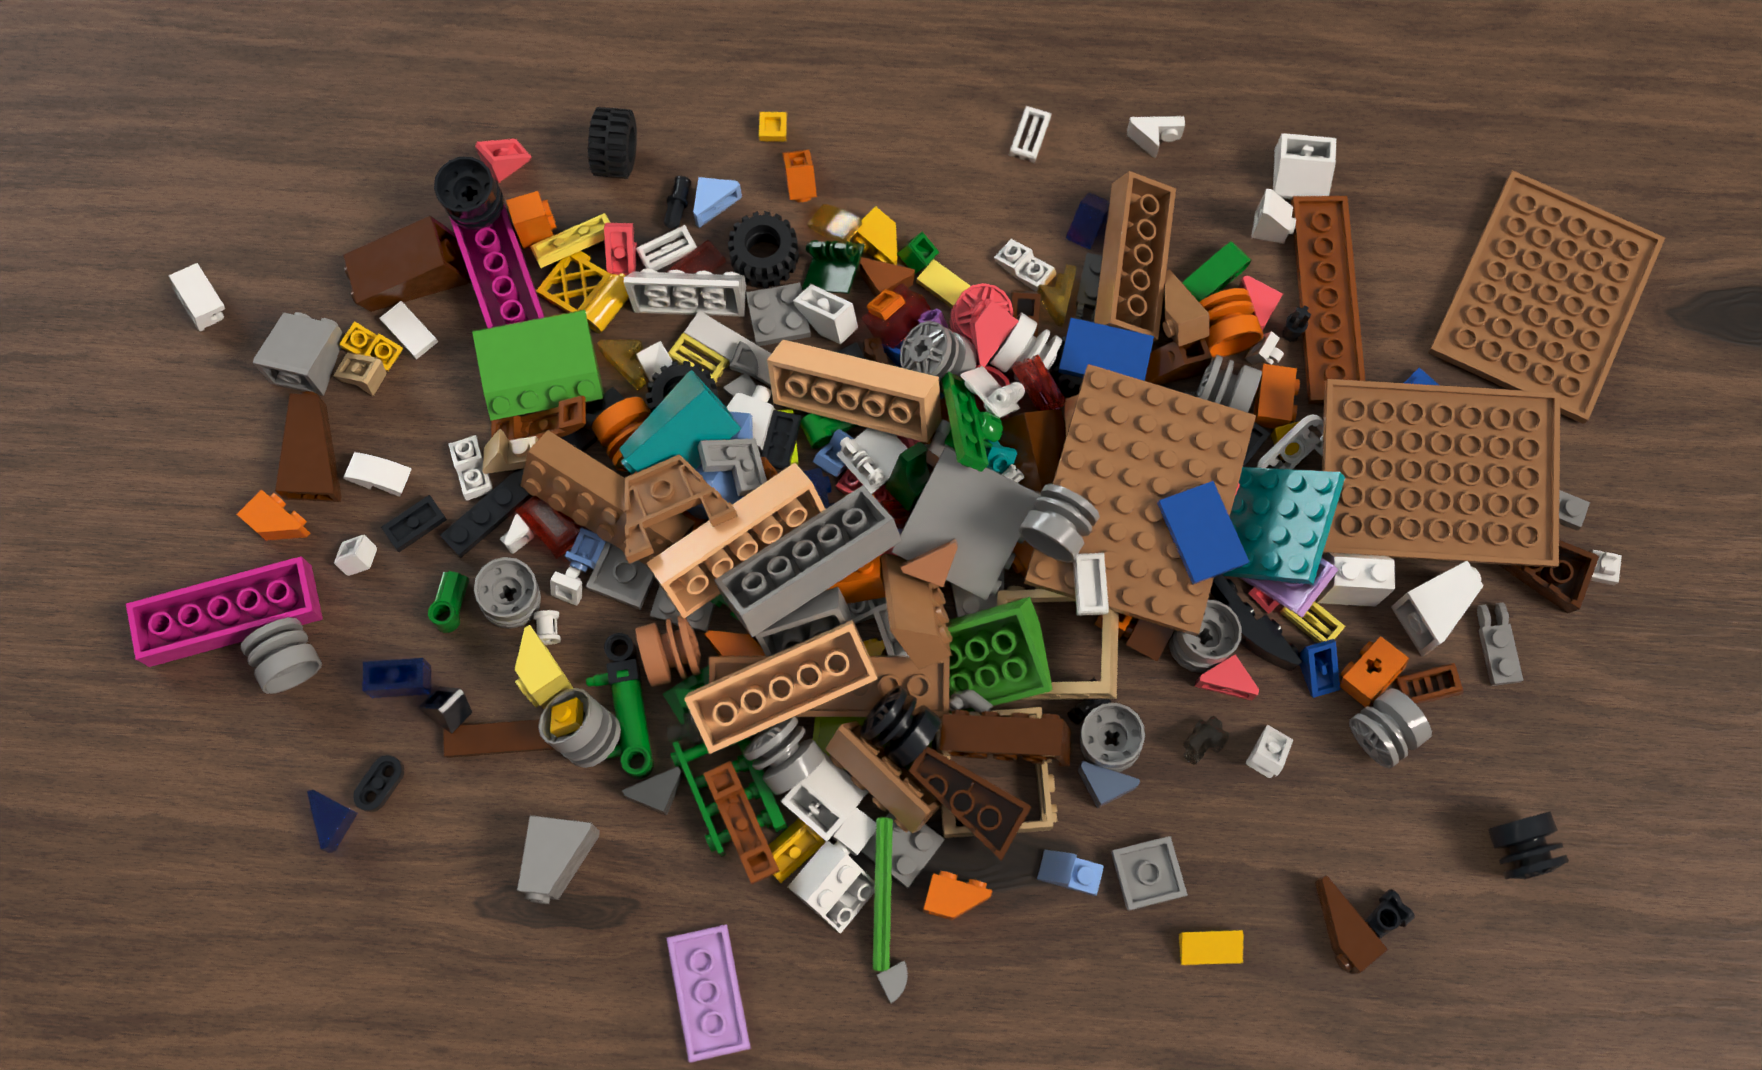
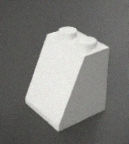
M1329 552L1322 554V559L1334 565L1338 571L1317 597V603L1376 607L1395 590L1394 560L1388 556Z
M1465 561L1407 592L1391 606L1422 657L1446 640L1482 589L1481 576L1475 567L1471 566L1468 561Z

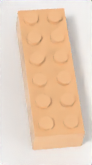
M782 340L767 359L773 404L928 443L942 421L939 377L787 340Z
M793 463L732 504L737 517L715 527L712 526L710 520L646 563L683 619L721 594L714 581L715 579L825 510L812 481L796 463Z
M851 620L691 691L684 699L708 752L711 754L873 682L878 677L855 623Z

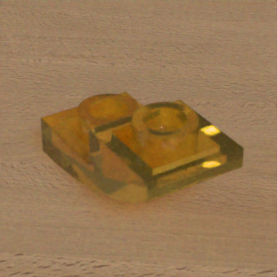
M822 204L806 225L828 239L832 236L845 244L853 237L863 223L859 217L843 209Z

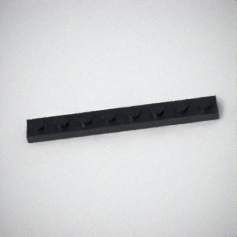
M611 387L603 394V399L596 400L586 409V424L574 433L561 437V439L582 452L587 450L598 440L591 428L594 420L608 407L624 400L623 396L614 387ZM524 468L516 469L440 535L460 558L533 496L521 487Z

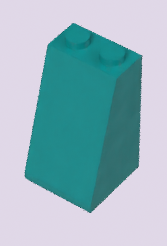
M690 370L619 448L624 457L621 462L630 473L634 474L636 471H642L680 454L696 469L702 464L697 447L700 441L731 439L742 428L728 408L693 370Z

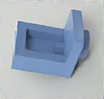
M841 429L834 432L830 443L821 449L813 460L824 472L835 477L848 468L836 455L841 451L840 442L845 437L854 439Z
M581 527L571 551H566L564 557L571 561V567L586 573L587 568L594 570L606 541L602 540L596 533Z

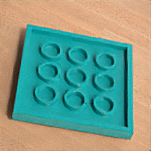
M1242 467L1239 479L1240 486L1234 498L1230 519L1249 559V563L1222 575L1313 585L1345 476L1341 472Z

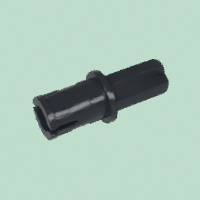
M685 176L675 177L671 195L666 200L668 206L663 222L669 229L679 227L683 211L688 206L686 199L689 187L691 186V180Z
M1304 305L1303 308L1297 307L1287 317L1286 326L1282 331V336L1286 341H1297L1300 334L1307 329L1308 320L1311 317L1307 306Z

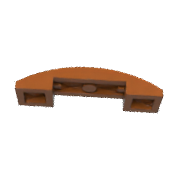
M581 395L559 401V407L522 417L517 415L491 420V438L499 429H502L508 440L536 436L539 440L547 430L560 438L574 433L586 424V397Z
M729 761L703 773L751 884L780 872L732 762Z

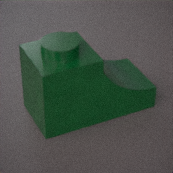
M918 442L899 455L885 487L908 512L915 507L930 477L926 462L928 449L921 442Z

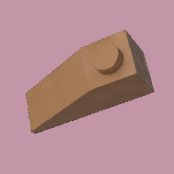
M1168 270L1166 271L1165 321L1163 322V329L1168 338L1171 337L1178 346H1182L1209 336V313L1173 272Z

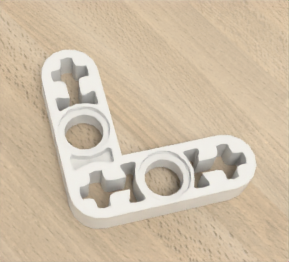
M1313 414L1304 417L1258 461L1257 468H1266L1268 465L1275 466L1276 469H1293L1313 449L1323 456V436L1319 439L1308 428L1311 425L1317 426L1318 430L1323 434L1324 420L1320 416ZM1298 443L1299 450L1293 455L1285 454L1287 445ZM1279 454L1286 461L1284 464L1278 459L1277 456Z

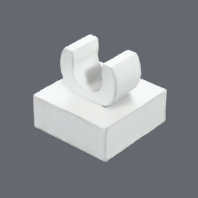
M1272 331L1264 334L1263 339L1251 347L1245 359L1252 365L1260 362L1270 365L1274 361L1279 363L1284 355L1280 349L1275 347L1280 337Z
M1598 550L1590 551L1599 555L1591 581L1609 585L1619 583L1622 555Z
M570 566L565 575L555 571L550 579L551 596L577 606L582 599L581 578H578L581 570Z

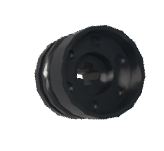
M461 156L445 163L435 177L434 191L437 199L449 217L458 226L467 230H480L490 226L499 218L504 206V196L490 169L481 160Z
M898 685L875 704L861 727L860 735L866 740L872 739L874 747L879 748L886 744L884 755L903 768L914 761L929 745L939 729L941 719L925 705H921L914 710L917 703L916 697L908 695L907 690L903 686Z
M1551 811L1488 829L1494 849L1509 848L1511 854L1499 860L1500 865L1514 861L1516 869L1503 872L1505 880L1510 878L1524 880L1553 872L1561 865L1569 862L1567 855L1556 858L1551 856L1550 851L1563 848L1562 843L1547 844L1545 837L1558 831Z

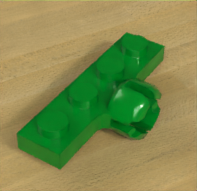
M947 372L941 380L957 461L965 467L982 472L989 465L986 448H992L993 444H990V441L996 442L1000 440L1002 435V421L998 416L987 411L980 412L976 406L974 394L964 384L965 380Z

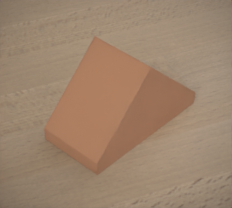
M956 539L951 540L902 563L901 569L905 574L943 587L955 557L958 543Z

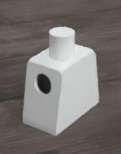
M757 385L752 397L737 393L727 405V408L730 412L750 413L752 415L753 438H756L759 453L762 456L772 413L775 409L773 405L768 403L772 391L764 386Z

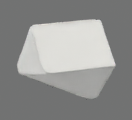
M661 341L636 354L637 360L650 382H653L652 376L655 372L658 374L662 373L661 367L664 365L667 368L672 367L671 362L673 361Z
M516 514L509 531L500 540L511 554H514L534 538V534L523 519Z
M365 535L343 541L334 564L347 576L368 570L373 562L377 547Z

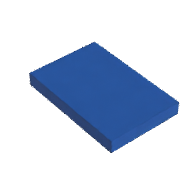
M1070 318L1058 373L1083 378L1086 367L1090 364L1145 381L1154 336Z
M1214 481L1158 501L1157 505L1192 585L1249 563V559Z

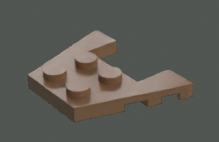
M680 454L625 478V556L629 564L654 553L645 528L697 505L703 504L713 527L737 517L734 507L727 503L714 487H711Z

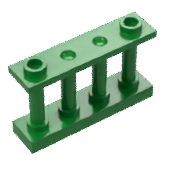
M749 737L732 744V746L738 744L742 752L741 755L737 756L738 759L732 762L736 773L742 770L744 773L750 771L754 781L749 783V787L744 789L748 800L755 798V800L762 799L766 809L760 811L761 814L756 816L760 827L765 825L767 828L773 826L777 833L786 829L787 826L771 789L763 780V770H755L752 766L755 759L747 760L743 755V751L750 743ZM676 741L672 743L675 752L670 753L676 767L679 766L680 769L683 768L710 833L705 835V839L711 852L717 850L719 856L723 857L726 853L722 844L731 841L732 838L728 829L719 833L716 832L711 816L720 813L716 802L705 805L699 789L708 786L704 775L694 778L688 765L689 761L709 753L703 742L683 751L679 742Z

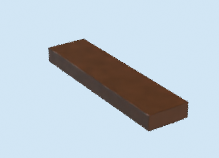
M540 719L460 725L452 734L444 728V757L446 758L555 749L540 736Z

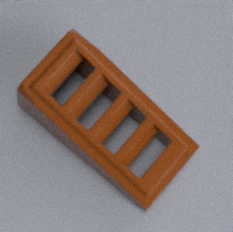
M1455 663L1396 678L1399 690L1407 695L1415 704L1461 695L1464 692ZM1442 675H1448L1451 688L1446 689ZM1436 677L1439 691L1434 692L1430 678ZM1424 679L1428 694H1422L1418 680ZM1407 682H1413L1416 697L1411 698Z

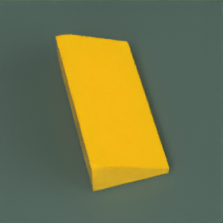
M800 818L769 844V848L780 872L773 875L780 883L825 843L823 838Z
M1243 931L1183 932L1179 934L1181 965L1243 963Z

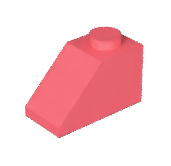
M986 299L985 302L981 300L971 312L973 318L970 320L972 344L977 353L976 363L983 367L986 366L1019 322L990 299Z

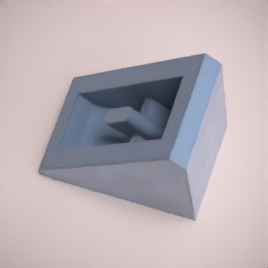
M1082 761L1078 768V773L1097 809L1135 790L1140 782V779Z

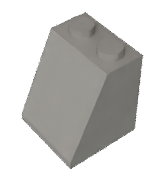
M283 312L254 357L253 364L270 384L300 391H311L324 396L341 348L339 343L345 335L333 320L322 318L319 321L311 319L308 315L300 312H295L294 315Z
M530 816L517 891L525 894V899L531 900L534 903L549 904L550 899L559 900L599 838L600 830L588 822Z

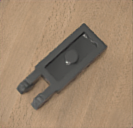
M1086 254L1075 305L1077 306L1076 319L1082 320L1084 315L1083 309L1087 308L1094 310L1090 321L1094 323L1103 257L1101 255Z

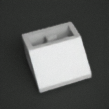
M1282 133L1275 148L1273 191L1284 199H1292L1293 196H1329L1336 163V138Z
M824 753L825 757L820 765L804 780L794 786L781 802L827 842L865 797L868 790H862L857 787L851 780L852 776L844 769L834 765L829 756Z
M827 841L790 883L788 888L841 934L875 893V881L845 852Z

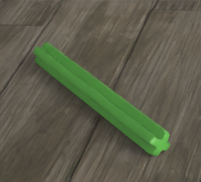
M878 817L876 819L873 969L876 971H887L890 963L893 820L890 817Z

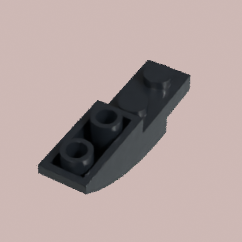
M1222 574L1213 579L1210 590L1217 601L1229 606L1238 616L1242 627L1240 643L1263 660L1288 671L1294 670L1302 662L1299 658L1300 653L1292 643H1288L1282 636V629L1274 619L1270 620L1267 614L1256 620L1253 608L1247 602L1243 603L1237 595L1238 590L1235 584L1230 579H1225Z

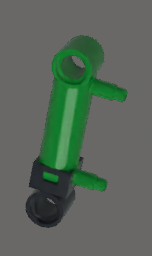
M615 633L610 635L604 644L605 654L611 662L606 664L607 673L586 678V685L588 687H598L610 684L612 689L615 717L619 720L621 731L619 745L615 746L613 752L606 759L621 756V765L626 773L634 779H643L651 774L654 768V761L651 755L642 696L640 667L636 660L637 650L628 635ZM618 645L628 646V650L624 655H614V649ZM637 755L645 757V763L641 768L633 769L630 767L633 757Z

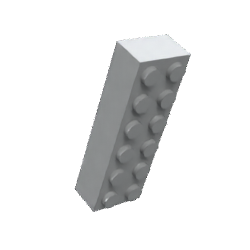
M863 485L714 581L726 604L753 638L902 540L893 517Z

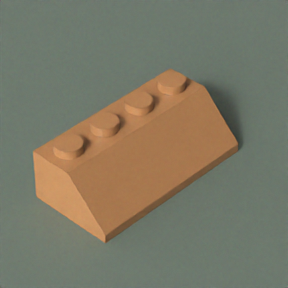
M884 554L881 556L891 633L918 670L951 656L949 643L952 642V636L946 627L949 618L943 608L946 600L940 590V586L903 573L901 565L908 560L900 556Z
M857 721L842 724L826 747V750L831 754L829 759L838 768H845L852 775L851 780L857 787L862 790L866 788L874 796L872 800L883 811L888 809L896 817L894 822L899 828L905 832L910 831L912 834L919 831L943 804L905 767H899L885 756V748L883 746L879 748L874 747L872 739L866 740L860 735L862 726Z

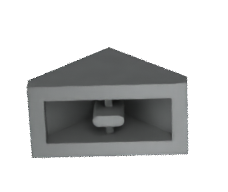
M678 766L622 791L629 801L667 816L684 776Z

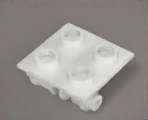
M983 366L960 375L965 380L966 388L981 398L985 409L989 413L1001 418L1020 409L1016 403L1025 394V388L1021 383L1014 382L1001 387Z
M867 428L855 439H850L849 437L842 439L840 442L841 451L836 455L865 488L873 494L889 480L899 455L908 448L895 434Z

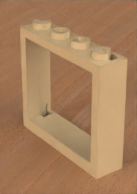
M1009 586L1007 590L997 592V606L1027 597L1031 598L1032 603L1076 601V599L1037 587L1033 590H1025L1021 586ZM1109 609L1108 614H1103L1101 681L1051 682L1052 691L1019 700L1117 699L1119 612Z
M1042 707L993 710L992 712L999 713V717H1011V713L1018 712L1029 714V718H1041ZM970 712V715L981 716L978 712ZM940 717L941 723L935 734L936 752L945 756L940 751L942 717ZM1047 759L1044 765L1035 764L1040 820L1023 821L1017 833L1050 831L1054 827L1053 822H1057L1056 804H1051L1050 792H1055L1053 774H1048L1047 763H1051L1052 759ZM944 805L941 806L943 838L975 836L966 826H956L955 816Z

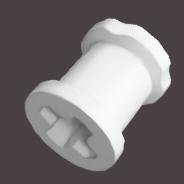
M542 610L534 612L537 635L545 645L561 642V637L557 632L558 611Z

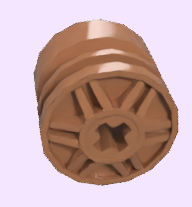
M681 615L677 617L678 630H675L671 618L666 619V633L664 634L660 633L655 622L636 627L637 642L651 687L670 683L671 668L676 667L682 679L687 678L685 664L690 665L694 676L701 674L700 648L695 631L689 624L687 617L684 619Z

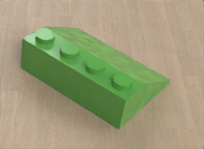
M586 310L472 332L490 421L559 407V401L581 395L586 397V402L603 399L604 390Z
M1030 597L953 618L946 623V627L952 636V642L949 643L951 656H949V699L955 692L970 689L995 706L1052 691L1041 626ZM973 708L962 709L968 712L976 711Z

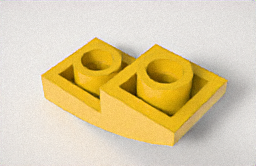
M355 321L339 343V346L349 353L380 359L387 372H389L403 351V347L379 333L376 335Z

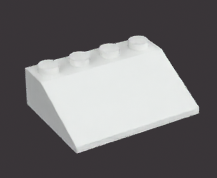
M643 269L641 272H632L624 277V285L634 313L697 315L701 311L711 316L745 317L746 281L744 275L736 272H726L724 275H717L708 271H698L696 274H689L680 270H670L668 273H661L653 269Z

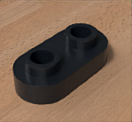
M390 755L379 757L354 791L353 799L356 806L366 812H375L382 808L404 776L402 762ZM389 767H393V775L390 777H386V769ZM371 792H375V800L368 802L367 796Z

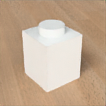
M856 807L831 837L836 841L834 845L848 856L850 853L854 856L858 855L875 833L876 822Z

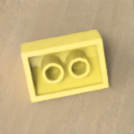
M530 625L525 627L515 666V671L520 678L515 682L535 708L541 705L545 709L547 704L556 695L565 690L572 689L573 686Z

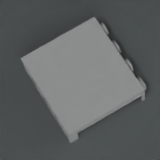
M946 445L900 534L902 541L894 546L892 553L910 560L956 539L958 548L946 580L987 600L990 594L996 595L1002 583L999 576L1003 568L1008 570L1013 563L1016 554L1012 553L1017 542L1022 544L1024 541L1018 530L1029 511L1036 510L1034 503L1041 495L1039 492H1035L988 467L980 472L963 466L957 461L955 449Z

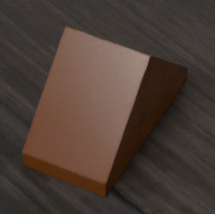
M861 257L860 275L875 297L885 289L899 294L913 286L915 269Z

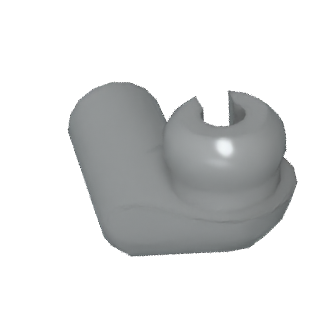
M970 689L955 692L949 699V710L951 712L953 710L973 708L981 714L983 711H990L993 707L986 699Z

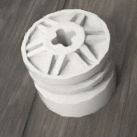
M1020 313L1016 317L1019 322L989 360V363L1004 373L1014 364L1017 365L1014 379L1019 381L1027 372L1023 385L1030 389L1052 366L1062 339L1055 335L1045 344L1049 338L1050 331L1045 329L1036 338L1033 335L1037 322Z

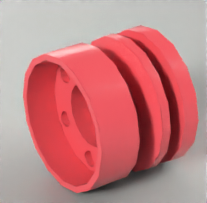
M985 283L972 285L962 292L951 309L949 320L951 331L960 334L972 343L970 320L973 318L971 312L981 300L985 302L986 299H990L1013 316L1010 299L1003 290L995 285Z

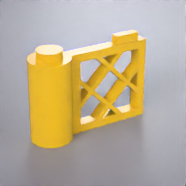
M578 251L561 259L536 292L539 296L567 313L586 310L589 328L601 334L629 299L624 285V277L626 275L623 273L619 275L610 274L591 263L589 255ZM572 260L580 265L579 272L566 274L565 268ZM594 275L602 277L597 285L587 287L586 277ZM581 278L583 288L568 291L567 281ZM553 284H563L564 292L553 295L547 292ZM584 295V302L578 309L570 306L569 298Z

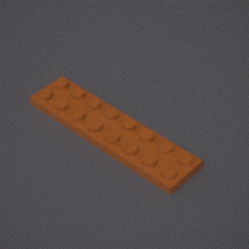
M1293 196L1291 206H1293L1292 218H1296L1294 243L1300 308H1303L1304 305L1309 308L1308 312L1311 314L1308 320V327L1302 333L1308 403L1324 404V386L1327 379L1365 381L1348 197Z

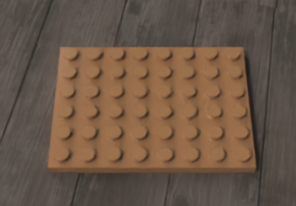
M1512 170L1428 353L1508 390L1561 393L1560 414L1585 424L1589 420L1665 237Z
M1088 364L1053 480L1054 485L1062 486L1082 496L1097 509L1100 515L1095 526H1092L1089 536H1081L1084 545L1078 554L1104 553L1108 606L1110 610L1197 636L1200 632L1213 578L1192 585L1157 503L1159 500L1214 481L1230 517L1256 415ZM1034 548L1024 583L1076 599L1073 562L1058 561Z
M1327 379L1324 386L1322 471L1341 472L1345 476V480L1323 554L1329 552L1379 555L1404 559L1558 567L1561 393Z

